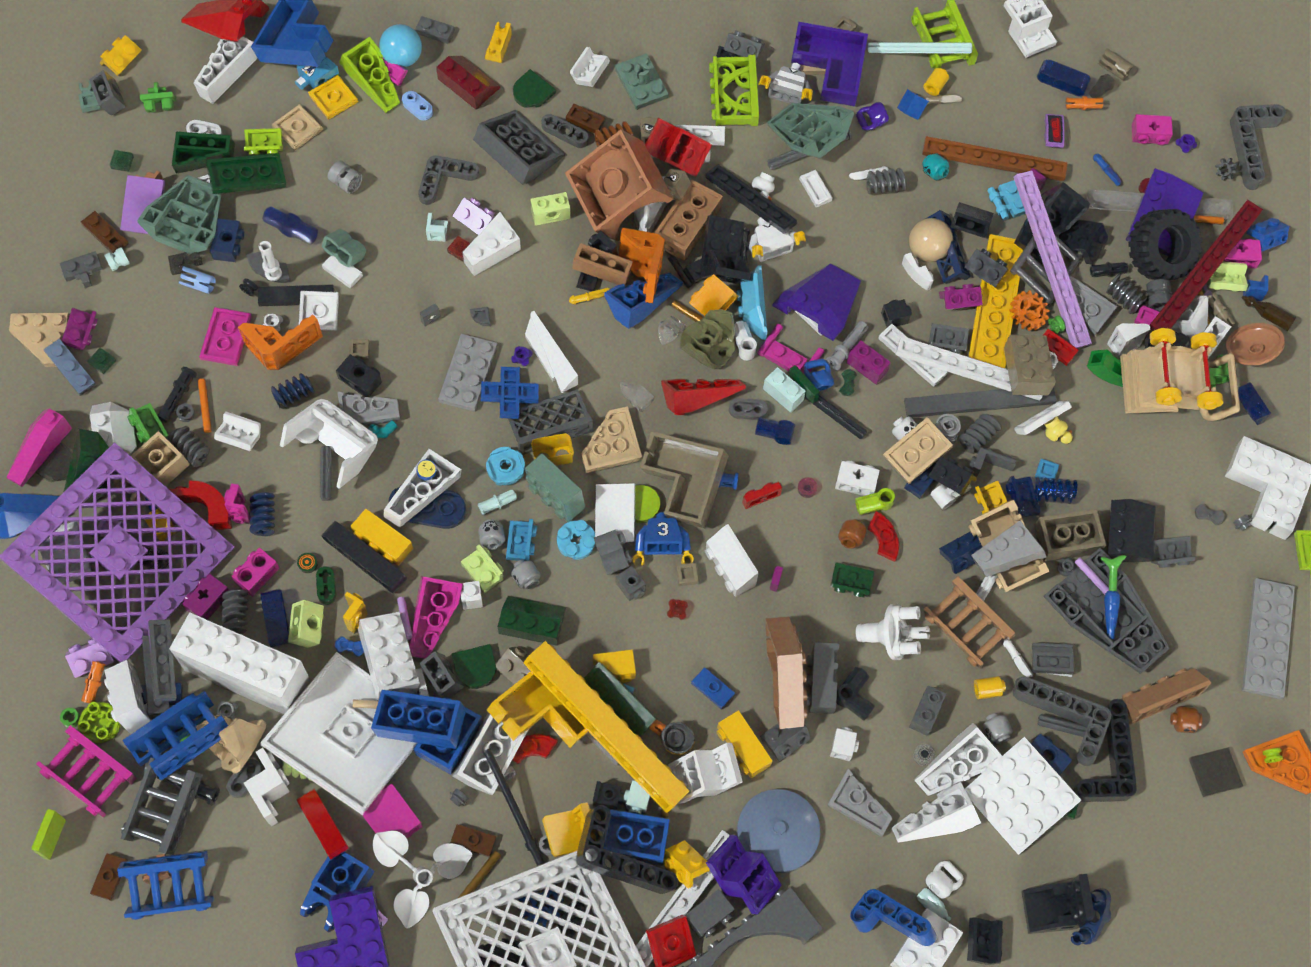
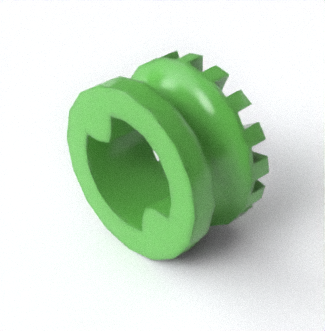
M1059 315L1048 320L1049 326H1051L1050 329L1055 334L1065 330L1064 321Z
M66 708L60 714V721L66 727L70 725L76 727L80 714L74 708ZM69 713L75 715V719L72 722L65 720Z

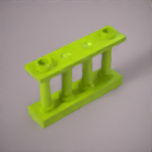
M947 0L943 10L921 15L918 7L914 8L911 22L916 27L922 42H933L930 35L952 31L956 36L955 38L939 42L972 43L973 46L972 53H953L939 57L938 53H927L931 68H941L943 63L959 59L966 60L968 66L976 63L978 52L955 0ZM941 17L948 18L950 22L949 24L929 29L925 25V21Z

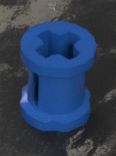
M723 473L719 488L723 486L736 490L738 473Z

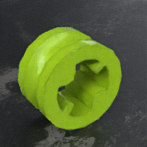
M1281 748L1263 751V755L1266 756L1264 759L1265 763L1283 760V756L1280 755L1282 752Z

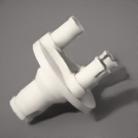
M890 604L887 607L884 619L880 622L858 624L856 627V638L859 642H880L886 646L887 653L892 660H901L904 654L921 653L919 641H907L929 639L930 634L922 632H930L929 626L912 627L906 624L905 619L920 618L919 606L902 607L899 604Z

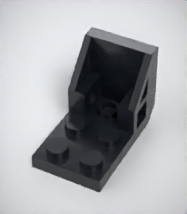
M1064 182L1041 194L1053 232L1057 237L1069 230L1088 210L1091 204ZM1026 218L1014 242L1022 250L1025 249L1033 237L1028 218ZM1034 247L1030 255L1040 264H1043L1039 251Z
M713 215L707 216L700 266L701 277L708 278L714 274L721 281L734 284L750 281L751 271L746 258L740 256L744 222Z
M1079 874L1069 883L1050 884L1022 891L1028 934L1078 929L1095 918L1087 874Z

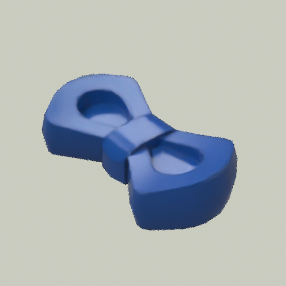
M341 636L335 642V648L338 653L345 650L352 651L356 657H360L364 653L361 640L353 642Z

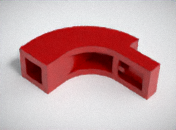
M189 481V488L178 486L175 489H169L184 503L196 502L205 505L208 508V524L215 530L232 529V519L225 507L226 501L213 486L200 481Z

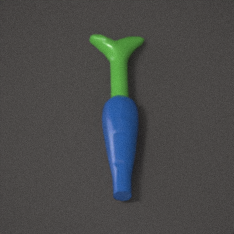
M1125 555L1114 559L1101 557V560L1110 570L1109 591L1105 593L1104 597L1107 636L1110 639H1115L1120 606V594L1117 591V571L1122 561L1127 557Z

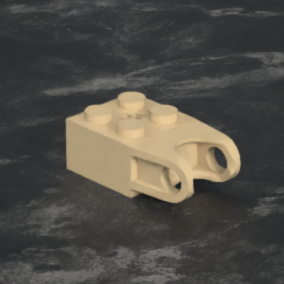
M159 431L131 455L135 461L165 487L190 465L186 458ZM121 479L113 480V484L117 488H122ZM125 480V487H126V486H128V485H130V484ZM137 492L132 493L130 501H137ZM140 493V501H146L145 497Z

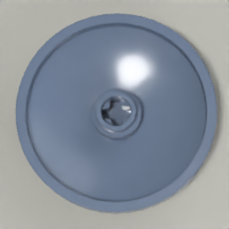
M783 789L767 790L754 796L744 806L737 824V837L745 851L763 853L774 873H788L801 868L814 855L820 840V823L813 807L800 795Z

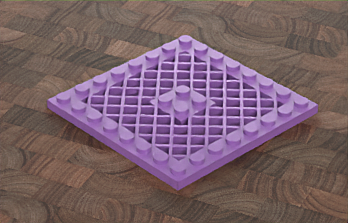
M114 442L0 555V559L121 663L128 660L142 646V636H149L148 621L166 620L184 602L186 595L197 588L198 582L203 577H207L234 549V546ZM122 479V488H110V480ZM107 480V489H98ZM125 480L134 488H125ZM137 492V501L126 502L125 493ZM108 493V502L96 503V494ZM111 493H122V502H111ZM140 493L149 501H140ZM93 494V503H84ZM152 505V514L141 515L140 506ZM123 506V515L111 516V507ZM126 506H137L138 515H126ZM155 506L164 514H155ZM93 507L94 516L82 517V508ZM96 507H108V516H97ZM79 508V517H70ZM167 518V528H156V519ZM141 519H152L153 528H141ZM170 519L179 527H170ZM112 520H123V528L117 524L112 529ZM126 520H138V529H127ZM94 521V530L82 531V522ZM97 521H109V530H97ZM67 522H79V531H68ZM64 523V531L55 532ZM156 532H167L168 541L156 542ZM171 532H182V541H171ZM185 532L194 540H185ZM130 533H138L139 542ZM142 533H153V542H142ZM107 534V535L98 543L97 535ZM80 535V545H68V536ZM83 535H94L95 544L83 545ZM53 536H65V545L53 546ZM50 537V546H41ZM182 545L183 554L172 555L171 546ZM186 545H197V554H186ZM200 545L204 548L202 553H200ZM153 546L154 556H144L148 552L145 547ZM157 546H168V555H157ZM80 549V559H68V550ZM83 549H92L89 555L93 558H83ZM50 550V560H38V551ZM53 550H65V559L53 560ZM34 552H35V560L31 557V555H32ZM196 558V559L187 567L186 559ZM169 559V569H158L157 560ZM172 559H183V568L172 569ZM143 560H154V569L143 570ZM140 562V570H131ZM80 563L81 573H69V564ZM83 563H95L96 572H84ZM98 563L108 571L99 572ZM51 564V574L41 565ZM54 564H66V573L54 574ZM169 573L170 582L158 583V574ZM172 573H181L173 582ZM140 574V584H129L128 575ZM143 574H155V583L144 584ZM96 576V586H84V577ZM99 576H111V585L99 586ZM114 576L119 581L125 576L126 584L114 585ZM81 577V587H69V578ZM56 578H66V587ZM158 587H168V588L159 596V589H158ZM141 588V598H129V589ZM144 588H155L156 597L144 598ZM114 589H126V598L115 599ZM96 590L97 600H85L84 591ZM99 590H111V599L100 600ZM71 591H81L82 600ZM141 602L142 612H130V603ZM144 602H153L145 611ZM115 603H126L127 612L115 613ZM97 604V613L87 605ZM100 604H112V613L100 614ZM140 616V617L130 626V617ZM115 617H127V627H116ZM102 618H112V626ZM118 631L126 632L123 635H121Z

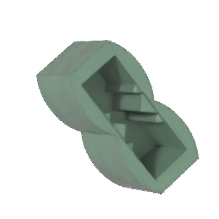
M342 229L326 235L322 243V248L329 255L336 257L346 267H351L362 261L366 253L364 245L352 239Z

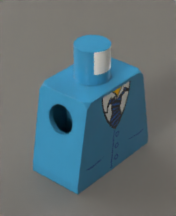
M326 56L319 67L297 65L299 78L295 81V84L301 90L307 85L314 89L334 76L339 75L338 66Z

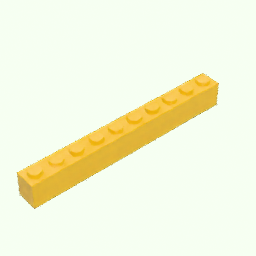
M544 641L526 658L523 664L666 813L674 808L689 792L685 783L672 774L671 769L657 758L656 753L643 743L639 735L634 734L628 728V724L614 713L610 705L603 702L597 691L591 689L585 683V679L571 668L567 660L562 659L557 654L556 649L552 645Z

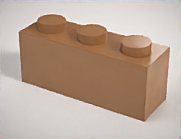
M580 243L573 260L572 269L617 285H626L633 261Z

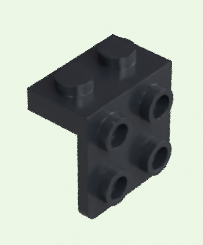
M1078 219L1069 230L1061 233L1059 239L1071 250L1081 251L1085 263L1092 265L1099 256L1104 244L1107 243L1108 234L1103 223Z

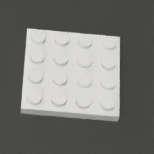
M1025 737L965 788L972 803L1018 855L1081 801Z

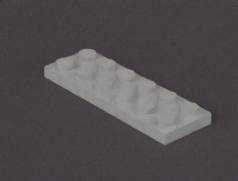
M1258 578L1253 580L1242 691L1277 699H1283L1285 696L1295 586Z

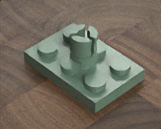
M647 53L615 65V71L636 110L669 98V94Z

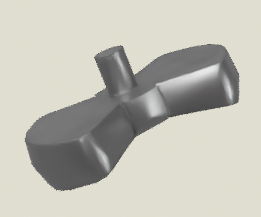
M1200 504L1195 509L1197 519L1211 520L1215 525L1221 524L1224 520L1222 510L1213 512L1211 509L1208 510L1204 504Z

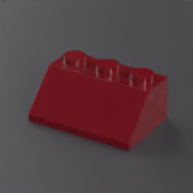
M448 56L436 67L438 80L474 109H478L501 88L499 84L463 56Z

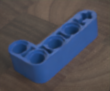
M876 889L868 890L850 913L856 928L863 933L871 931L877 922L881 920L923 946H930L936 941L937 935L927 919Z

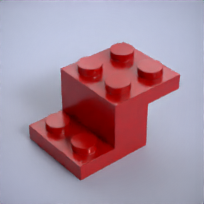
M658 118L645 146L653 157L697 177L712 144Z

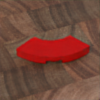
M876 511L867 530L872 532L878 540L879 548L877 554L895 562L899 552V539L892 523L884 515Z
M542 734L527 735L524 737L512 761L519 764L523 759L530 756H540L547 759L558 743V740Z

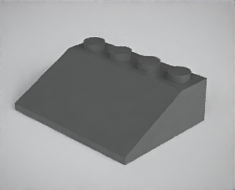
M517 110L479 123L473 138L481 148L522 185L535 180L564 156V153Z

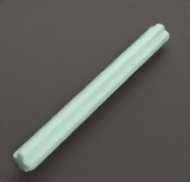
M868 43L869 53H972L973 49L972 43Z

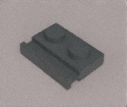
M1032 643V673L1073 675V645Z

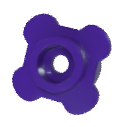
M1190 134L1183 135L1181 139H1177L1175 142L1184 153H1188L1190 149L1197 147L1195 138Z
M518 346L515 348L511 361L527 366L533 352L526 347Z

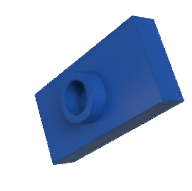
M705 667L691 681L693 686L721 710L735 695L729 687Z

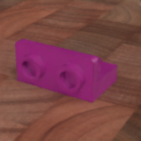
M75 308L71 309L61 340L64 345L82 351L86 345L90 346L93 337L90 331L91 328L95 329L98 318H95L96 311H92L90 314Z

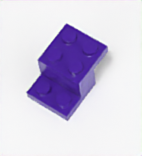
M730 835L706 862L723 893L728 896L741 897L751 914L757 915L782 886L764 854L745 851L736 835Z

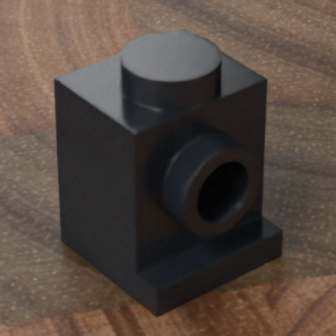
M597 781L593 806L604 805L608 809L617 810L618 804H623L624 792H621V786ZM606 792H611L613 796L608 798L605 794Z

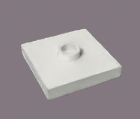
M301 291L299 324L304 318L314 315L318 319L321 330L337 331L339 293Z

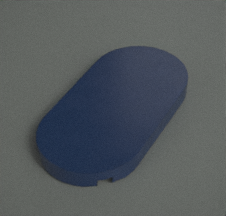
M398 487L397 489L395 488V489L391 492L390 497H389V502L391 501V499L393 498V496L396 494V492L399 490L400 487ZM445 490L407 522L450 529L458 526L463 521L466 515V505L458 493Z

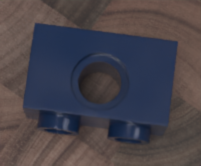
M217 220L216 233L210 249L213 260L236 262V258L241 252L240 241L244 239L245 234L240 221Z
M1039 734L1031 743L1059 776L1072 761L1070 755L1064 749L1056 747L1053 741L1046 735ZM1044 753H1049L1052 756V760H1047L1044 757Z

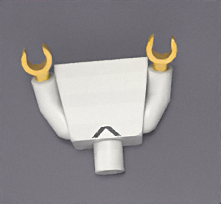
M760 217L757 220L759 226L755 228L754 234L750 238L749 250L752 252L753 258H755V255H758L759 261L762 262L792 252L794 242L796 245H799V241H806L805 233L803 231L794 232L790 229L783 234Z

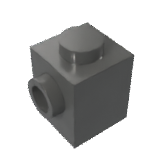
M633 566L616 576V584L629 601L632 599L636 600L644 595L646 584Z

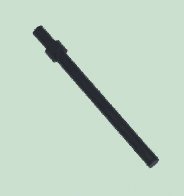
M491 748L483 751L525 839L527 851L531 852L537 866L544 863L538 849L539 844L536 838L533 839Z

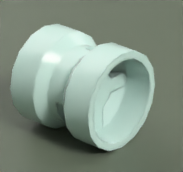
M122 247L116 249L114 253L104 255L112 272L118 270L119 266L130 264Z

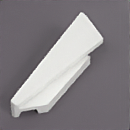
M532 311L525 338L552 382L556 380L560 392L563 393L578 385V375L535 311Z

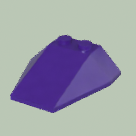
M829 264L785 290L772 306L787 315L792 309L818 323V333L834 341L846 325L861 280Z

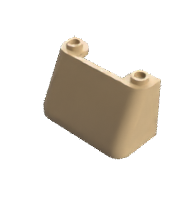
M1010 500L970 520L971 525L968 527L973 536L977 535L982 547H984L1018 521H1021L1023 524L1024 522L1021 515L1018 514V507L1015 501ZM1036 559L1028 562V564H1021L996 574L998 578L995 581L999 589H1004L1007 592L1049 572V569L1042 559Z

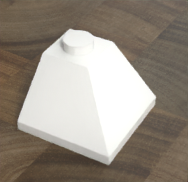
M1196 296L1171 329L1179 334L1186 335L1188 338L1204 332L1208 325V297Z

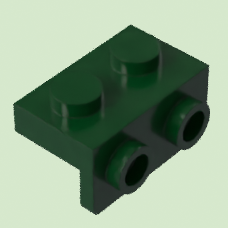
M835 562L831 587H834L836 592L845 593L846 590L852 591L854 596L865 598V595H870L874 570Z

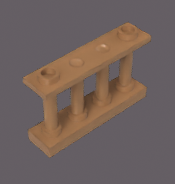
M957 576L952 581L953 591L932 611L926 606L924 608V617L930 624L935 623L968 656L966 659L973 667L978 666L981 669L984 663L980 659L1001 639L1004 640L1006 638L1010 641L1015 636V632ZM964 596L968 600L967 605L945 625L938 616L955 599ZM978 610L982 614V619L959 639L952 630L972 611ZM987 624H992L997 629L996 633L974 654L966 644Z

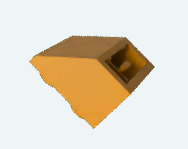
M713 274L704 281V286L691 296L689 303L705 316L709 310H727L739 296Z

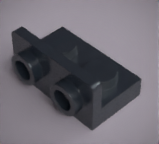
M602 231L590 237L588 246L618 256L617 245Z

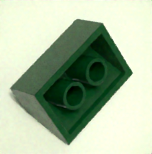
M507 596L497 626L498 633L540 643L546 641L550 645L557 646L566 608Z

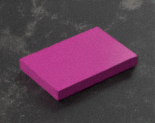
M214 307L199 356L200 359L237 366L244 345L238 326L242 323H250L251 313Z

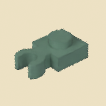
M88 81L89 86L87 88H83L82 83H79L81 94H78L83 113L101 109L90 81Z

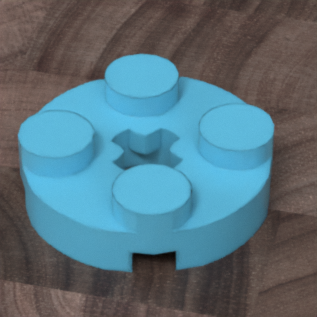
M510 447L497 448L492 451L486 462L487 474L499 486L514 484L524 476V458L519 451L516 452ZM506 462L507 465L511 464V466L505 470L501 468L503 466L502 463Z
M584 520L567 522L558 530L557 547L565 557L568 556L574 560L584 559L592 553L595 547V532ZM574 536L581 538L579 544L571 542Z

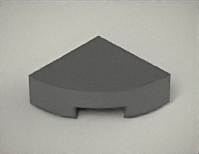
M488 307L470 309L471 316L476 323L482 326H491Z

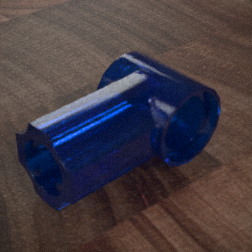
M759 418L755 435L772 438L782 445H789L792 441L795 424L787 420L776 422Z

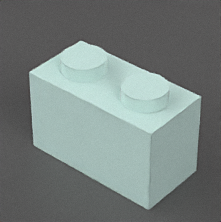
M778 367L764 380L763 390L790 413L804 401L806 391Z

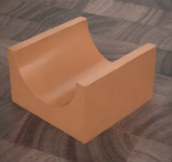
M619 130L565 172L594 231L597 233L602 231L608 238L615 241L620 240L621 233L619 227L621 223L632 212L651 203H669L673 200L644 142L623 130Z

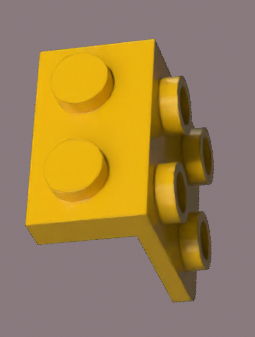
M588 802L579 804L571 811L547 815L542 819L551 853L554 857L578 851L586 815L591 810ZM591 832V838L596 841V835Z

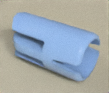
M183 266V271L197 276L181 273L180 277L182 279L194 282V284L179 280L178 284L207 294L213 291L214 286L210 285V282L216 283L214 276Z

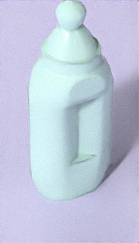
M924 888L916 896L925 908H928L941 918H946L947 921L951 920L944 903L929 889Z

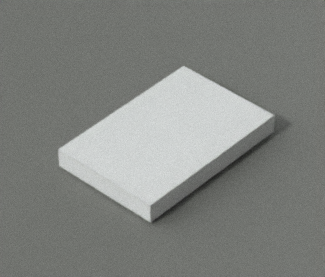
M635 484L596 485L595 537L617 529L619 533L622 532L624 534L626 542H635Z

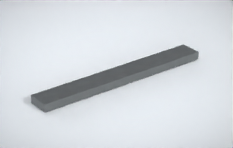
M1054 387L1050 394L1043 395L1040 401L1023 395H1012L1011 391L1004 389L904 399L907 417L1050 405L1057 402Z

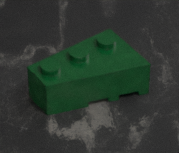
M176 131L172 167L176 174L204 168L208 159L233 157L235 143L231 135Z

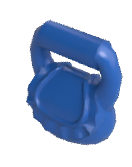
M821 358L805 363L804 374L819 391L834 385L830 365L825 359ZM825 366V370L813 371L812 373L808 371V369Z

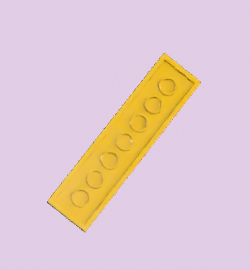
M989 234L986 250L992 254L990 257L995 261L999 258L1007 263L1006 268L1009 271L1005 273L996 288L981 279L982 305L976 307L968 357L1005 369L1004 346L1009 335H1011L1013 323L1011 317L1014 315L1013 312L1009 311L1013 307L1010 303L1017 295L1020 277L1017 274H1012L1010 270L1023 250L1014 244L1016 239Z

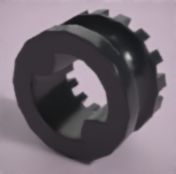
M246 278L243 280V284L239 285L241 291L246 292L249 296H253L254 291L258 290V286Z

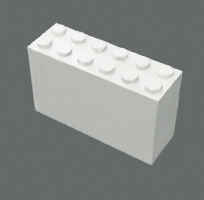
M190 612L169 648L184 671L282 714L287 712L311 683L300 660Z

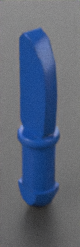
M1095 154L1093 160L1119 186L1121 180L1118 175L1110 168V165L1105 162L1100 154Z

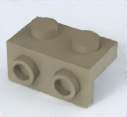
M520 647L508 648L496 663V669L513 684L531 672L523 664L528 656H526L525 650Z

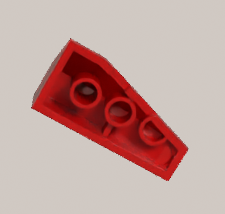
M686 379L661 380L667 408L675 415L693 412L746 389V385L739 379H715L714 383L703 379H697L696 383L686 382Z

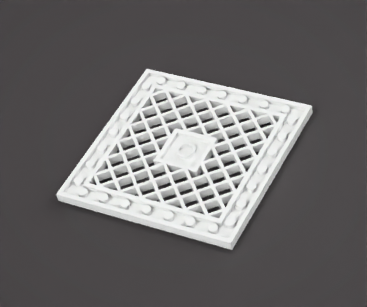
M577 851L433 908V914L457 967H487L490 960L501 964L500 967H524L521 966L523 959L528 967H576V963L581 964L582 967H603L605 959L615 962L614 967L646 966L601 875L580 867L576 861ZM586 852L585 856L587 860L591 861V855ZM564 881L562 888L555 885ZM567 882L578 886L576 893L565 889ZM545 889L543 895L535 893L537 891ZM581 889L585 897L579 895ZM548 890L559 893L557 901L546 897ZM526 896L524 903L517 901ZM562 896L573 899L571 907L560 903ZM530 897L540 901L538 909L527 905ZM577 901L587 905L585 912L574 908ZM544 903L554 907L552 915L541 911ZM507 904L505 911L498 909V907ZM510 905L521 909L519 917L508 913ZM590 907L595 916L588 914ZM558 909L568 912L566 920L555 916ZM525 911L535 915L533 922L522 918ZM488 912L485 919L478 916ZM491 913L502 917L500 925L488 921ZM572 914L583 918L580 926L569 922ZM539 917L549 920L547 928L536 924ZM505 919L516 922L514 931L503 927ZM468 920V923H467V925L465 926V924H464L463 921ZM586 920L596 924L594 931L584 928ZM472 921L483 925L480 933L469 929ZM553 922L564 926L562 933L558 927L551 929ZM520 924L531 928L528 936L517 932ZM486 927L497 931L495 938L483 934ZM599 927L604 935L598 933ZM567 928L578 932L576 939L565 936ZM534 930L541 933L539 935L532 937ZM500 932L511 936L509 944L498 940ZM581 933L592 937L589 945L579 941ZM470 936H472V937H474V938H477V942H476V945H475V946H474V944H473V942H472ZM514 938L522 941L518 944L519 948L512 946ZM595 939L606 943L603 951L593 947ZM481 940L492 944L489 952L478 948ZM566 943L573 945L571 953ZM495 946L506 950L504 958L492 954ZM609 946L614 955L607 953ZM576 947L587 951L585 959L574 955ZM509 952L520 956L518 964L507 960ZM591 953L601 957L599 965L588 961ZM479 956L487 958L484 966Z

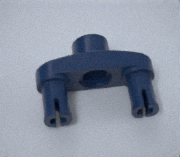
M1099 888L1091 892L1095 918L1083 925L1079 931L1072 933L1071 942L1074 945L1094 943L1098 939L1104 924L1110 921L1111 894L1107 889ZM1096 911L1100 914V919L1097 918Z

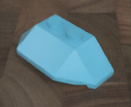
M759 265L751 272L750 281L742 282L740 290H737V295L739 296L737 301L741 303V306H738V317H742V321L747 322L751 332L761 340H766L767 322L762 265Z

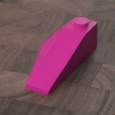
M51 409L41 412L27 431L7 475L8 480L21 487L25 485L71 431L72 427L64 416Z
M421 576L411 630L413 637L409 643L412 657L425 659L431 654L450 617L459 604L463 584Z

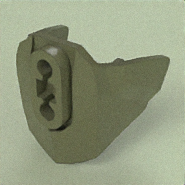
M722 309L709 310L700 321L691 324L683 331L680 341L681 349L709 368L719 369L724 367L735 352V324L732 312Z

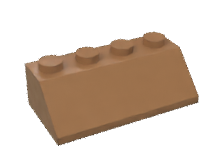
M1184 668L1176 672L1174 677L1169 678V676H1165L1159 679L1158 683L1153 686L1149 683L1142 686L1139 692L1134 693L1130 691L1124 694L1122 700L1127 705L1129 725L1199 696L1212 683L1196 669L1193 668L1187 671Z

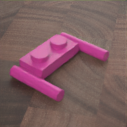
M776 324L758 350V355L764 356L787 371L795 365L804 374V365L808 362L807 358L775 340L783 329L780 324ZM818 348L810 361L820 359L825 351L822 348Z

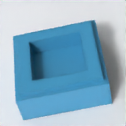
M1040 459L1034 478L1053 484L1059 464Z

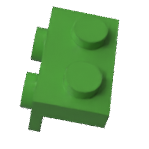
M151 403L134 409V407L129 409L128 421L132 427H136L138 431L137 437L141 443H146L158 431L166 439L169 435Z

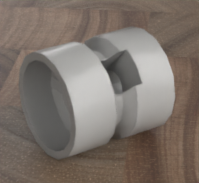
M341 160L334 163L328 172V180L340 186L348 194H352L358 189L363 178L362 174L353 168L351 169L349 165Z
M943 414L937 419L935 426L954 444L961 428L960 420L952 414Z

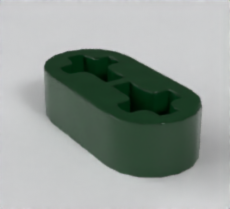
M324 566L316 572L317 596L322 604L329 605L336 599V581L334 571L330 567ZM326 572L330 575L327 577V583L324 582L322 577ZM325 588H328L329 594H332L327 599L322 596L325 594Z

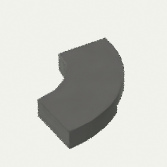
M261 252L246 254L254 272L266 278L262 267L264 261ZM279 263L282 276L279 280L272 282H290L287 264Z

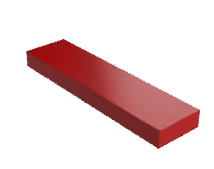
M315 789L296 799L330 860L349 849Z

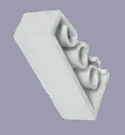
M242 37L238 42L220 39L217 44V50L210 55V61L207 65H204L194 81V85L201 98L213 104L254 63L257 56L251 48L252 41L245 37Z

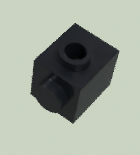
M905 299L892 300L888 304L883 305L881 314L887 328L891 324L897 327L908 324L910 316H912V310L906 304Z

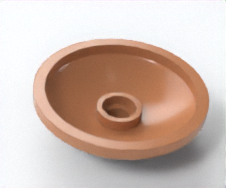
M1266 323L1244 325L1231 333L1226 342L1227 353L1234 355L1235 362L1250 366L1272 361L1280 355L1285 346V339L1281 330Z

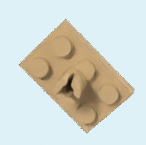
M927 417L887 450L883 456L905 481L910 484L948 452L953 445Z

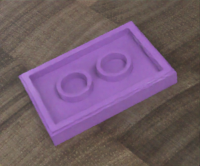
M127 175L120 230L148 234L138 224L137 220L148 205L164 194L165 180Z

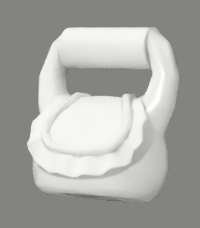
M950 861L938 863L933 872L926 877L927 886L939 898H947L963 882V874ZM942 867L957 880L956 883H953L952 879L941 870Z

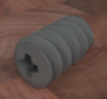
M892 168L889 172L884 169L882 173L879 170H876L875 173L869 171L867 174L866 187L868 194H870L871 189L877 194L878 188L884 193L885 187L891 192L893 186L896 191H899V186H902L903 191L906 190V179L901 168H897L896 171Z
M1120 273L1111 281L1106 293L1108 295L1113 293L1112 298H1118V304L1124 303L1123 308H1129L1128 312L1132 314L1138 311L1148 298L1142 300L1144 293L1136 295L1138 288L1131 290L1132 283L1125 285L1126 278L1120 281Z
M982 414L979 419L975 420L974 424H971L959 436V442L970 453H974V449L979 451L981 445H986V440L990 441L991 436H995L996 431L1001 430V425L993 416Z
M188 426L172 431L167 440L187 458L188 462L192 463L193 467L202 465L207 459L210 447L205 446V443L200 441L198 436H194L195 433L189 431L190 428Z
M230 590L222 595L224 600L222 602V614L224 615L222 617V627L238 634L247 631L242 627L247 626L248 623L242 619L247 618L248 615L242 613V611H247L248 607L242 604L247 603L248 599L242 596H247L248 591Z

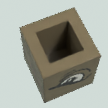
M658 117L640 118V139L644 144H646Z
M669 169L663 179L673 199L682 200L691 185L686 172L681 170Z

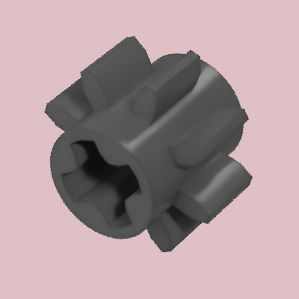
M1225 158L1220 159L1221 164L1215 165L1218 171L1216 175H1221V180L1226 179L1227 176L1229 179H1233V174L1239 172L1236 170L1238 163L1232 162L1233 158H1228L1227 162Z

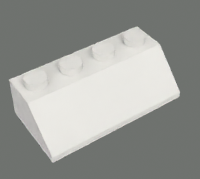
M488 712L452 776L472 788L493 795L498 783L483 751L491 748L504 775L528 730L513 741L503 730V723L500 722L498 724Z

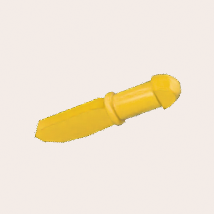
M610 288L589 293L585 292V294L577 296L573 295L569 298V302L576 304L603 297L604 293L610 290Z

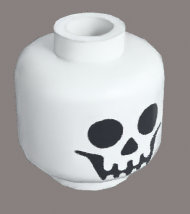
M901 416L893 423L895 427L892 433L900 440L918 424L912 417L903 419Z

